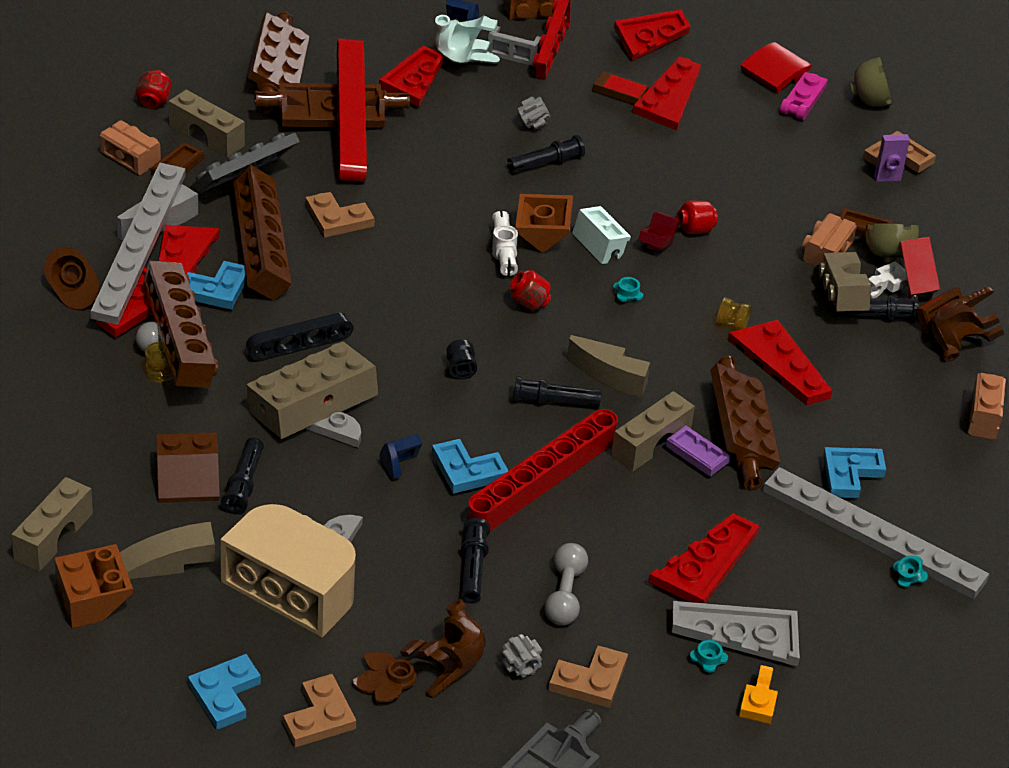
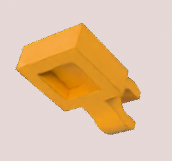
M761 665L756 686L746 685L739 717L771 724L778 691L769 690L773 672L772 667Z

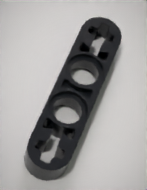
M334 313L256 333L248 338L245 346L253 360L264 361L342 341L352 334L354 327L345 313ZM319 330L315 336L307 337L311 331ZM286 337H293L288 343L281 344V341Z

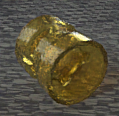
M724 297L717 314L716 323L724 326L730 324L737 330L746 328L752 306L746 303L737 304L733 299Z
M162 342L148 345L145 349V360L147 362L146 376L154 382L170 380L173 376Z

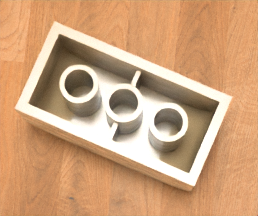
M268 504L256 507L248 512L220 539L222 583L323 638L351 608L354 601L356 553L352 543L333 529L327 528L289 507Z

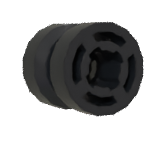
M464 339L451 342L446 349L451 376L456 379L471 378L477 372V361L473 344Z

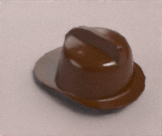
M59 247L46 258L44 265L45 277L61 301L67 307L75 310L85 309L92 305L99 294L100 285L95 271L86 258L78 250L71 247Z

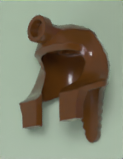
M985 287L980 291L973 292L943 305L932 318L931 331L934 339L944 352L942 356L946 362L955 360L960 356L958 350H961V340L963 337L978 336L991 342L1005 334L1001 326L987 332L984 330L1000 323L996 313L981 318L972 309L976 304L993 294L994 290L991 287Z
M462 599L454 601L446 608L449 616L444 619L445 631L441 640H430L429 642L411 640L400 650L404 657H409L417 651L421 657H428L444 667V672L427 690V694L431 697H436L442 690L450 686L451 683L458 680L474 667L483 655L486 642L483 629L477 621L469 617L464 609L465 603Z

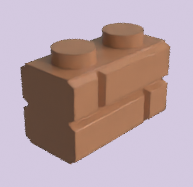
M120 120L112 125V128L109 127L101 132V152L138 175L147 172L149 168L161 160L160 143L158 140L140 132L135 126H130Z
M831 213L827 214L823 221L818 220L814 226L812 236L807 235L803 241L802 250H805L804 262L816 266L819 263H823L824 253L846 252L854 241L857 225L847 219L841 220V217Z
M977 374L972 393L968 434L971 436L997 439L1003 417L1005 378L994 374Z

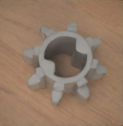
M530 97L522 101L523 106L519 107L518 110L527 128L534 126L537 129L547 124L546 119L551 116L541 97L536 99Z
M519 634L517 637L510 638L502 647L504 649L502 653L505 656L502 662L509 673L514 671L517 676L526 677L527 675L534 674L542 665L540 662L542 658L539 654L543 650L535 639L531 641L528 636L524 637L523 634Z

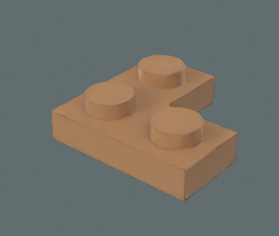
M896 131V132H894V133L891 134V135H903V134L900 133L899 131ZM910 139L905 165L919 173L935 163L936 155ZM881 141L865 149L863 159L875 167Z
M331 192L306 197L305 205L324 238L374 227L375 218L365 202L340 208Z
M597 646L589 668L558 660L549 683V691L610 708L624 672L628 654Z
M333 674L302 682V692L310 707L283 715V725L295 748L356 729L357 721Z

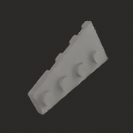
M673 601L672 633L701 641L713 640L723 647L798 666L800 655L797 611Z

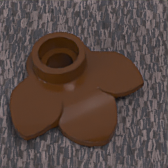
M369 652L364 654V660L369 670L353 679L352 684L363 693H375L376 702H390L397 699L402 690L408 689L415 684L417 672L412 663L405 659L396 660L393 655L384 652Z

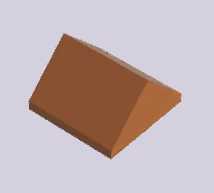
M520 194L515 230L540 252L544 253L570 233L573 196Z

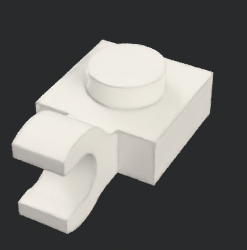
M896 261L876 269L875 275L869 278V282L872 285L870 298H877L886 288L893 293L908 286L905 269Z

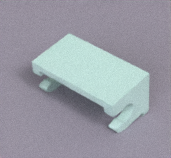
M601 206L580 209L572 232L601 264L608 263L614 250H616L614 256L619 259L624 253L627 241H630L631 238Z

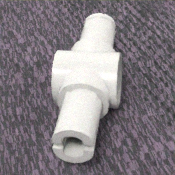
M500 211L492 216L494 223L492 255L495 259L500 260L501 273L507 276V270H509L511 276L518 271L515 259L517 256L518 232L514 227L510 226L509 214L502 211L501 217Z

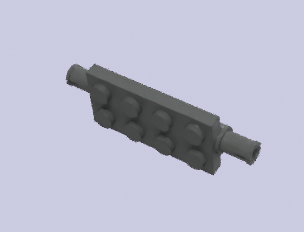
M586 709L572 725L569 724L566 727L557 729L546 723L502 768H596L599 765L600 756L588 748L586 738L601 725L600 716L595 712L589 718L593 710Z

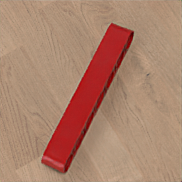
M338 39L336 53L338 180L365 182L367 151L364 40Z
M607 409L593 412L474 494L469 499L467 520L481 518L490 524V531L611 447L613 445L614 432L617 428V415Z

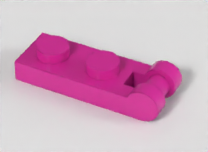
M804 72L787 99L783 100L780 113L785 115L790 113L796 115L797 119L804 121L826 89L828 79L817 74Z

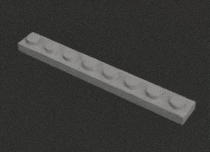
M159 163L91 309V319L115 325L119 324L183 183L186 168Z
M780 467L764 484V493L897 561L906 556L921 557L923 559V570L927 572L928 577L973 600L988 581L989 573Z

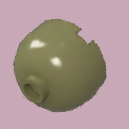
M876 57L861 63L854 73L855 81L850 82L853 96H859L861 102L867 107L879 108L892 105L885 72L882 69L881 58Z
M866 224V244L872 254L883 257V263H892L894 261L899 263V258H903L899 242L918 239L919 226L911 225V227H904V224Z

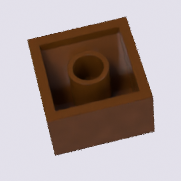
M217 432L157 434L159 503L220 500Z

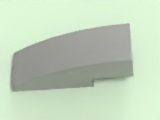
M183 184L181 185L160 232L164 231L165 225H180L198 215V193ZM141 202L117 217V232L120 240H124Z

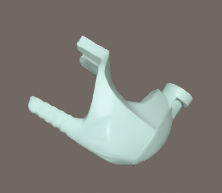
M447 15L437 16L435 18V25L438 31L435 43L438 52L453 63L467 64L468 62L498 64L500 61L499 57L487 52L490 42L476 39L481 29L494 32L498 20H493L483 15L475 20L459 22L456 19L450 20Z

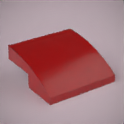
M776 42L757 50L740 64L743 72L776 93H779L791 81L796 84L804 72H808L812 68L811 64Z

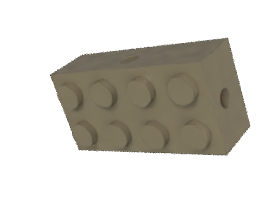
M345 342L334 344L325 350L311 354L307 358L286 365L282 369L261 376L257 380L246 384L250 414L281 439L326 419L335 412H342L378 395L376 366Z

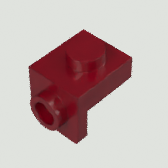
M658 211L654 212L650 225L640 231L638 240L644 242L647 248L657 251L672 245L679 219Z

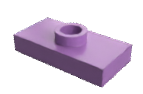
M908 134L882 136L874 174L876 182L901 181L910 142Z
M686 425L666 441L667 448L710 477L729 463V454Z

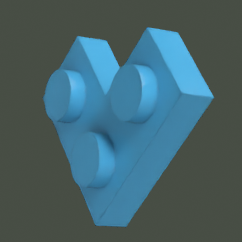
M223 261L215 278L190 272L187 273L189 275L190 289L195 293V302L231 310L247 282L245 265Z
M460 439L432 445V455L453 494L487 486L508 472L498 452L470 458Z
M824 448L823 459L828 489L830 493L837 497L859 498L861 492L859 477H885L886 465L882 449Z
M247 654L188 676V686L216 730L246 718V709L236 694L261 684V675Z

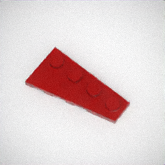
M554 0L552 13L554 14L547 19L546 35L542 34L539 43L540 53H535L533 59V67L536 68L537 79L546 80L553 65L554 56L559 51L560 41H563L565 38V29L570 27L571 0Z
M679 56L634 104L633 114L677 131L680 120L683 118L685 107L690 100L691 92L694 90L699 77L701 65Z
M778 319L729 332L728 341L731 344L741 346L744 349V354L749 359L758 360L764 365L763 370L766 373L782 380L781 385L806 406L831 399L832 389Z
M733 513L709 530L707 536L701 541L696 540L690 544L686 552L679 557L675 555L669 559L664 568L661 570L656 569L650 573L648 582L688 602L706 604L757 537L760 525Z

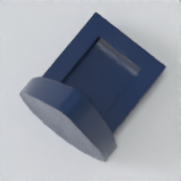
M447 0L446 12L450 20L456 19L459 22H465L479 18L477 3L463 0Z
M418 434L385 443L382 447L379 458L387 474L392 479L402 476L399 462L417 457L423 444Z

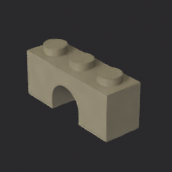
M188 90L169 100L170 127L187 136L202 128L208 139V148L226 158L245 146V121Z
M856 252L824 253L823 263H819V278L823 279L824 290H828V299L833 302L836 311H864L870 309L871 284L866 274H860L861 262Z
M674 391L614 432L611 457L632 472L652 459L654 448L661 437L667 441L670 436L685 425L691 429L695 406Z
M65 477L11 534L14 560L40 572L58 552L57 542L62 529L66 528L76 533L93 514L91 488Z

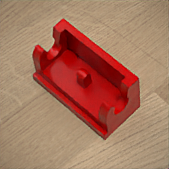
M930 237L899 242L909 287V297L933 294L939 291L940 287Z

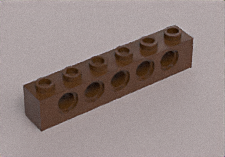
M249 165L233 181L247 283L249 288L275 301L292 284L276 182L273 177Z
M149 261L143 284L175 386L210 388L212 377L216 376L218 372V361L213 357L212 343L208 341L206 336V325L202 324L200 318L201 311L195 303V293L190 289L189 275L185 274L182 263Z

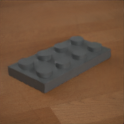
M295 132L288 136L281 133L271 138L270 142L265 145L261 142L248 149L249 152L243 155L241 152L230 156L227 158V162L221 165L219 162L209 165L205 168L204 172L195 177L197 181L189 188L199 195L238 177L249 165L259 168L279 159L300 141Z

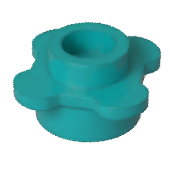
M624 277L613 286V289L617 291V299L621 302L640 301L643 299V293L640 292V282L635 278Z
M906 556L895 562L893 568L899 575L898 583L901 587L907 588L910 584L916 582L924 583L928 579V574L922 567L923 559L921 557ZM909 570L914 571L912 574L908 573Z
M705 640L698 645L697 650L691 651L690 659L693 662H698L705 672L711 673L715 671L718 665L725 664L728 661V655L723 652V648L718 642Z

